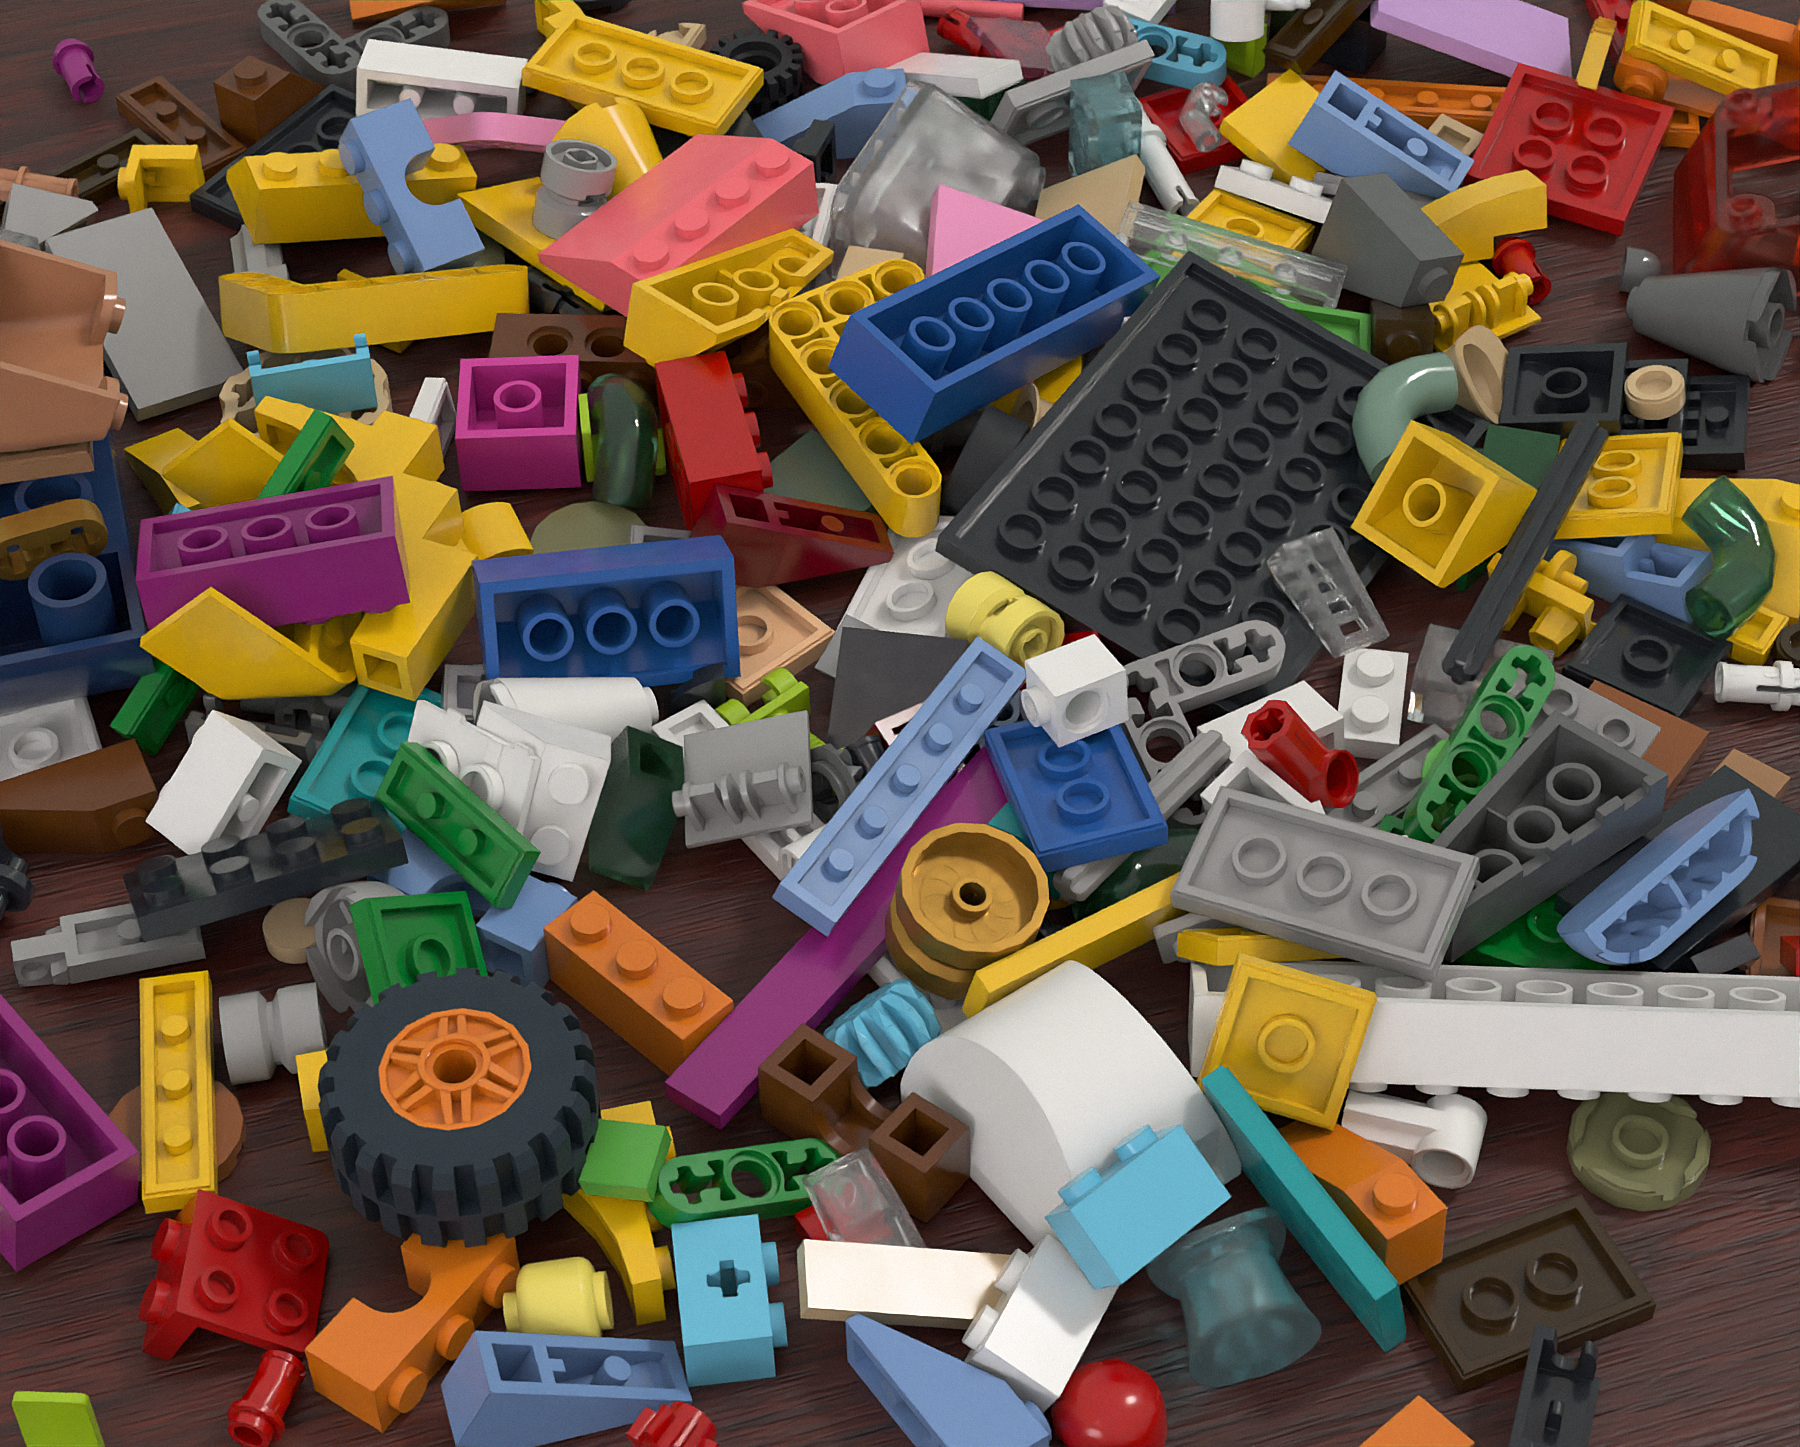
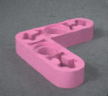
M474 112L422 120L433 144H461L465 152L489 148H504L545 153V147L552 142L554 135L566 122L563 120L497 112Z

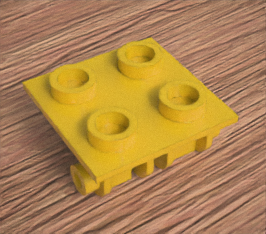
M1479 261L1461 263L1455 275L1453 286L1445 300L1428 303L1435 319L1433 348L1437 352L1446 351L1455 344V341L1464 332L1477 325L1490 329L1501 340L1541 322V317L1527 305L1528 296L1533 293V283L1529 276L1524 273L1518 275L1515 272H1510L1499 280Z

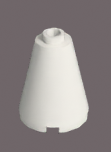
M634 677L492 678L477 684L473 698L474 724L477 723L483 701H488L611 736V758L648 739L651 736L652 725L656 724L659 719L658 705L652 690L649 687H642L640 682Z

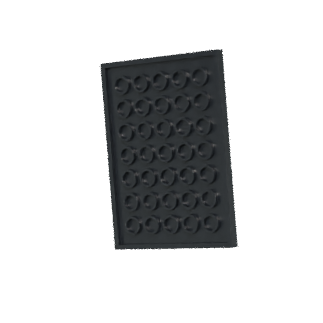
M1188 250L940 533L935 551L973 575L988 571L1001 575L1022 589L1025 595L1037 599L1058 613L1064 622V630L1069 633L1081 631L1098 632L1104 646L1124 666L1246 621L1260 620L1275 626L1283 635L1286 645L1281 670L1274 679L1266 684L1196 709L1213 720L1299 683L1394 558V556L1351 528L1375 485L1357 450L1352 430L1353 416L1359 393L1382 368L1389 365ZM1457 403L1452 410L1426 414L1413 420L1451 434L1471 448L1474 446L1478 447L1487 434L1488 425L1491 424ZM1247 643L1242 657L1253 655L1258 663L1265 662L1268 649L1257 650L1253 643ZM1190 661L1179 669L1182 679L1191 686H1206L1215 678L1214 671L1204 662ZM1234 661L1226 663L1229 675H1232Z

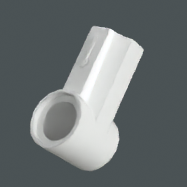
M1349 1090L1341 1126L1402 1158L1407 1164L1412 1166V1170L1426 1183L1440 1188L1454 1189L1466 1186L1471 1183L1474 1177L1487 1124V1115L1481 1105L1459 1094L1435 1095L1425 1104L1376 1092Z

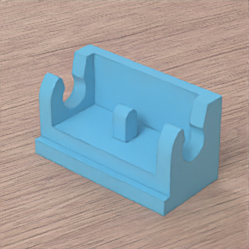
M365 333L353 335L356 354L321 360L313 359L303 361V363L262 369L258 350L247 352L256 407L266 395L291 403L302 404L330 414L378 407Z

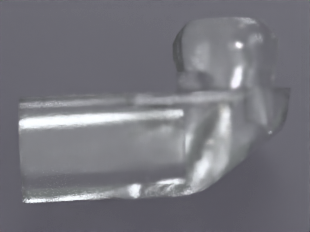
M1202 82L1194 86L1179 114L1181 125L1201 152L1212 151L1219 145L1221 134L1210 119V116L1216 117L1222 114L1221 110L1217 108L1218 103L1225 106L1228 103V96L1225 90L1217 87L1213 82Z

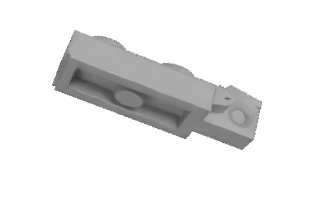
M131 903L59 917L60 926L47 930L45 932L46 935L11 941L13 965L20 987L74 984L206 958L200 926L144 943Z

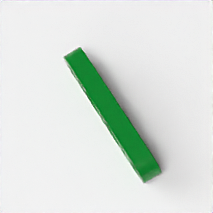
M1518 645L1508 650L1491 666L1405 811L1403 831L1408 838L1432 844L1442 832L1439 833L1431 827L1434 818L1431 813L1442 805L1445 800L1454 804L1441 821L1440 827L1444 831L1516 753L1552 691L1556 680L1555 669L1550 659L1541 650L1531 645ZM1520 668L1527 674L1525 678L1527 687L1515 697L1506 694V692L1513 687L1519 675L1516 669ZM1482 711H1492L1504 720L1507 726L1506 739H1496L1484 730L1480 719ZM1453 759H1465L1476 768L1479 774L1478 787H1467L1455 778L1452 772Z

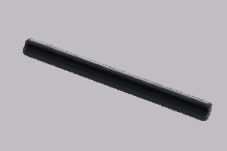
M1587 418L1585 423L1578 422L1573 427L1442 662V670L1452 677L1453 683L1464 685L1466 681L1473 682L1477 680L1609 439L1608 431L1599 426V420Z

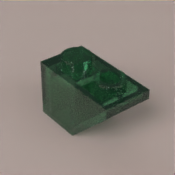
M628 725L611 743L610 765L588 831L591 871L643 890H647L653 884L678 818L673 808L672 793L673 791L682 790L685 783L683 746Z

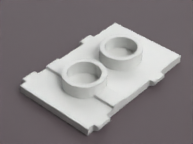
M417 700L407 742H416L424 747L522 835L541 758L534 755L533 749L519 742H515V745L467 722L465 715L452 708H448L445 711L425 700Z

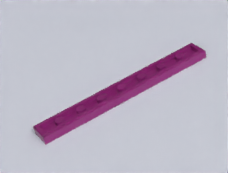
M985 745L941 790L830 935L827 937L812 926L664 1082L665 1094L668 1099L722 1130L759 1090L758 1066L802 1023L814 1030L888 951L884 920L910 848L929 831L953 823L988 825L990 820L1008 802Z

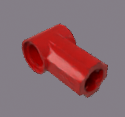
M1268 700L1263 707L1248 714L1241 734L1248 741V748L1265 766L1310 803L1320 800L1322 807L1345 808L1352 802L1359 784V771L1357 762L1351 753L1347 750L1328 749L1287 701Z

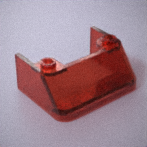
M1800 80L1755 89L1743 88L1730 93L1717 106L1676 167L1673 174V275L1778 267L1779 269L1792 272L1796 281L1797 296H1800V215L1777 219L1773 202L1764 196L1742 194L1733 198V172L1800 159Z

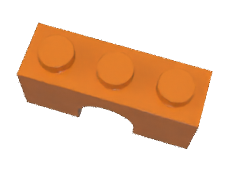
M412 1233L409 1239L401 1245L408 1286L424 1298L407 1310L385 1313L376 1311L353 1297L305 1348L314 1390L383 1433L400 1413H407L418 1404L427 1388L429 1380L447 1360L458 1358L475 1329L494 1308L499 1309L503 1307V1294L516 1291V1280L520 1266L515 1236L506 1239L505 1234L500 1233L486 1237L487 1245L467 1248L465 1247L464 1240H448L445 1248L424 1245L421 1242L420 1235Z

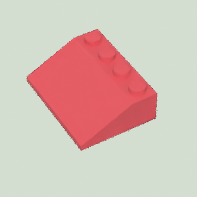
M697 134L538 254L539 262L628 317L632 283L791 228L798 230L819 214L814 164L772 138Z

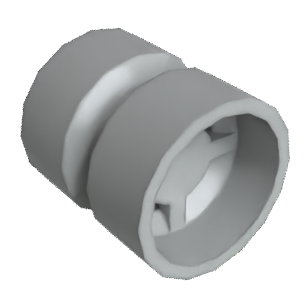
M562 139L550 142L545 147L540 179L544 185L537 190L532 215V224L536 229L548 237L559 239L608 201L605 198L612 192L617 168L616 157L603 147L586 141Z
M317 982L286 986L285 988L278 989L271 1002H267L259 991L219 998L222 1039L232 1085L269 1080L277 1065L281 1064L291 1074H296L298 1071L295 1056L328 1049L325 1021Z

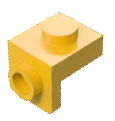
M132 145L127 167H120L118 172L119 196L121 200H128L130 213L147 209L149 202H190L189 195L205 183L198 145Z

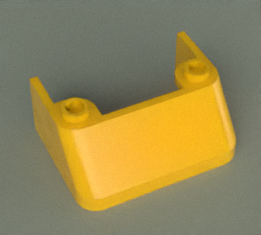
M228 418L163 467L162 477L207 508L257 499L284 455L232 418ZM209 587L144 634L140 639V647L198 684L207 693L215 695L220 699L241 700L329 696L350 684L357 676L350 639L361 621L362 611L334 616L330 620L316 625H306L298 622L270 627L214 588Z

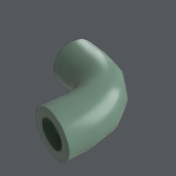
M1443 352L1410 357L1384 367L1359 393L1352 421V430L1359 456L1374 484L1411 420L1426 414L1452 410L1456 405L1458 398L1457 375L1453 363Z

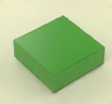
M598 1119L599 1125L595 1141L590 1143L586 1163L582 1168L578 1181L582 1190L587 1195L653 1202L657 1190L658 1176L662 1166L665 1164L672 1141L666 1126Z

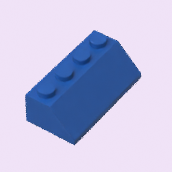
M721 535L471 561L476 622L485 681L492 678L634 677L640 682L642 687L685 683L693 678V671L718 663H723L725 678L741 677L734 556Z

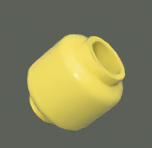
M584 1257L527 1264L519 1270L516 1280V1291L503 1294V1310L507 1332L602 1337L603 1330L613 1329L614 1326L613 1304L606 1271L595 1272L593 1265Z

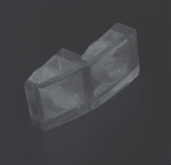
M860 1147L802 1178L829 1241L926 1248L900 1197L868 1147Z

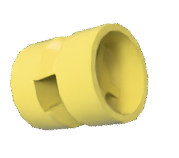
M992 571L981 572L969 578L954 594L945 616V630L949 638L966 639L971 645L978 636L1024 669L1025 660L1061 647L1065 636L1064 622L1058 613L1037 599L1025 595L1022 589Z

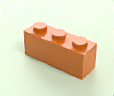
M594 890L543 927L550 979L669 1077L734 1009V1003L731 998Z

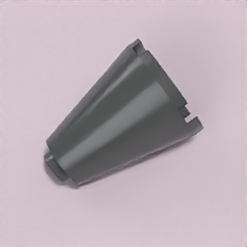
M1778 267L1648 276L1641 282L1640 286H1635L1631 290L1627 301V318L1633 321L1635 331L1643 336L1734 375L1747 374L1750 377V382L1764 383V380L1772 381L1777 376L1791 344L1793 330L1783 329L1785 310L1796 312V281L1791 271L1779 269Z

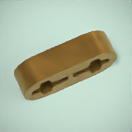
M70 499L1 518L0 579L14 581L29 578L32 571L40 563L50 557L63 553H84L97 557L108 543V531L97 505L89 500ZM82 527L83 532L71 535L70 530ZM19 544V550L14 552L7 551V547Z

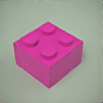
M579 355L460 360L455 443L462 492L581 487L583 441L578 394H583Z

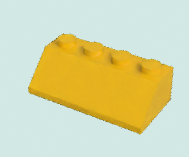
M434 144L435 150L424 168L405 176L406 185L411 194L419 201L429 205H443L456 200V194L475 190L477 175L461 144ZM328 149L316 153L287 154L273 152L262 156H245L227 170L226 180L254 245L385 236L381 226L374 225L369 219L363 203L364 192L356 175H350L344 168L338 149Z

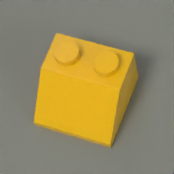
M1411 420L1351 528L1436 586L1445 588L1508 544L1538 490L1451 434Z

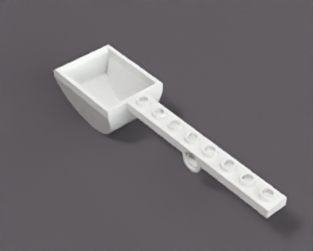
M703 699L653 725L651 732L652 745L684 778V735L729 725ZM813 813V824L741 839L782 881L827 824H824ZM889 950L867 972L880 987L885 983H892L896 979H909L897 968ZM1067 960L969 1019L961 1010L964 1000L943 998L919 988L909 979L918 991L923 992L934 1007V1014L940 1022L942 1029L938 1037L924 1044L909 1061L900 1083L901 1102L914 1092L969 1126L970 1177L1034 1247L1046 1234L1061 1242L1044 1218L1064 1202L1058 1194L1059 1189L1091 1167H1095L1099 1174L1119 1160L1113 1148L1128 1135L1144 1125L1149 1124L1155 1132L1181 1124L1223 1185L1241 1174V1161L1236 1148L1217 1113L1192 1076L1142 1015L1107 981L1085 965L1073 960Z

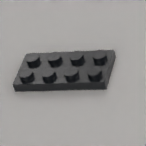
M353 798L334 805L330 809V814L306 821L302 817L284 818L270 824L266 828L265 833L240 840L237 836H225L211 840L201 847V852L178 859L171 855L149 858L139 863L135 867L136 871L124 874L122 877L145 943L408 864L409 860L403 838L386 809L378 800L369 802L366 798Z

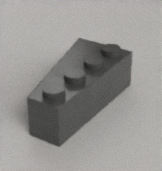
M1554 710L1432 843L1433 845L1479 857L1480 872L1443 959L1450 963L1659 825L1662 821L1669 774L1559 711Z

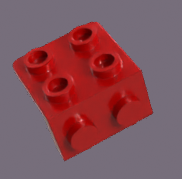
M198 1189L174 1220L169 1218L163 1220L155 1235L151 1249V1259L159 1262L157 1275L147 1287L139 1310V1320L147 1323L142 1352L169 1361L193 1331L200 1327L267 1350L284 1351L298 1359L306 1355L305 1348L315 1339L329 1250L327 1236L318 1229Z

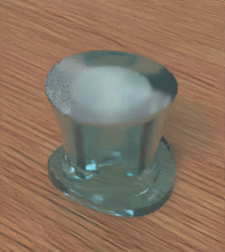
M1262 1207L1249 1210L1185 1234L1145 1265L1154 1285L1166 1294L1181 1301L1188 1338L1190 1375L1200 1384L1206 1386H1227L1266 1376L1301 1358L1313 1348L1322 1334L1320 1322L1297 1295L1278 1264L1285 1244L1286 1228L1282 1216L1277 1209Z

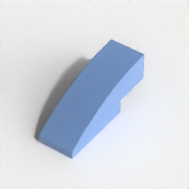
M1655 535L1553 540L1543 558L1550 562L1557 552L1566 550L1576 556L1577 565L1574 575L1589 582L1587 592L1612 604L1620 594H1623L1689 624L1696 619L1718 593L1711 552L1657 543Z

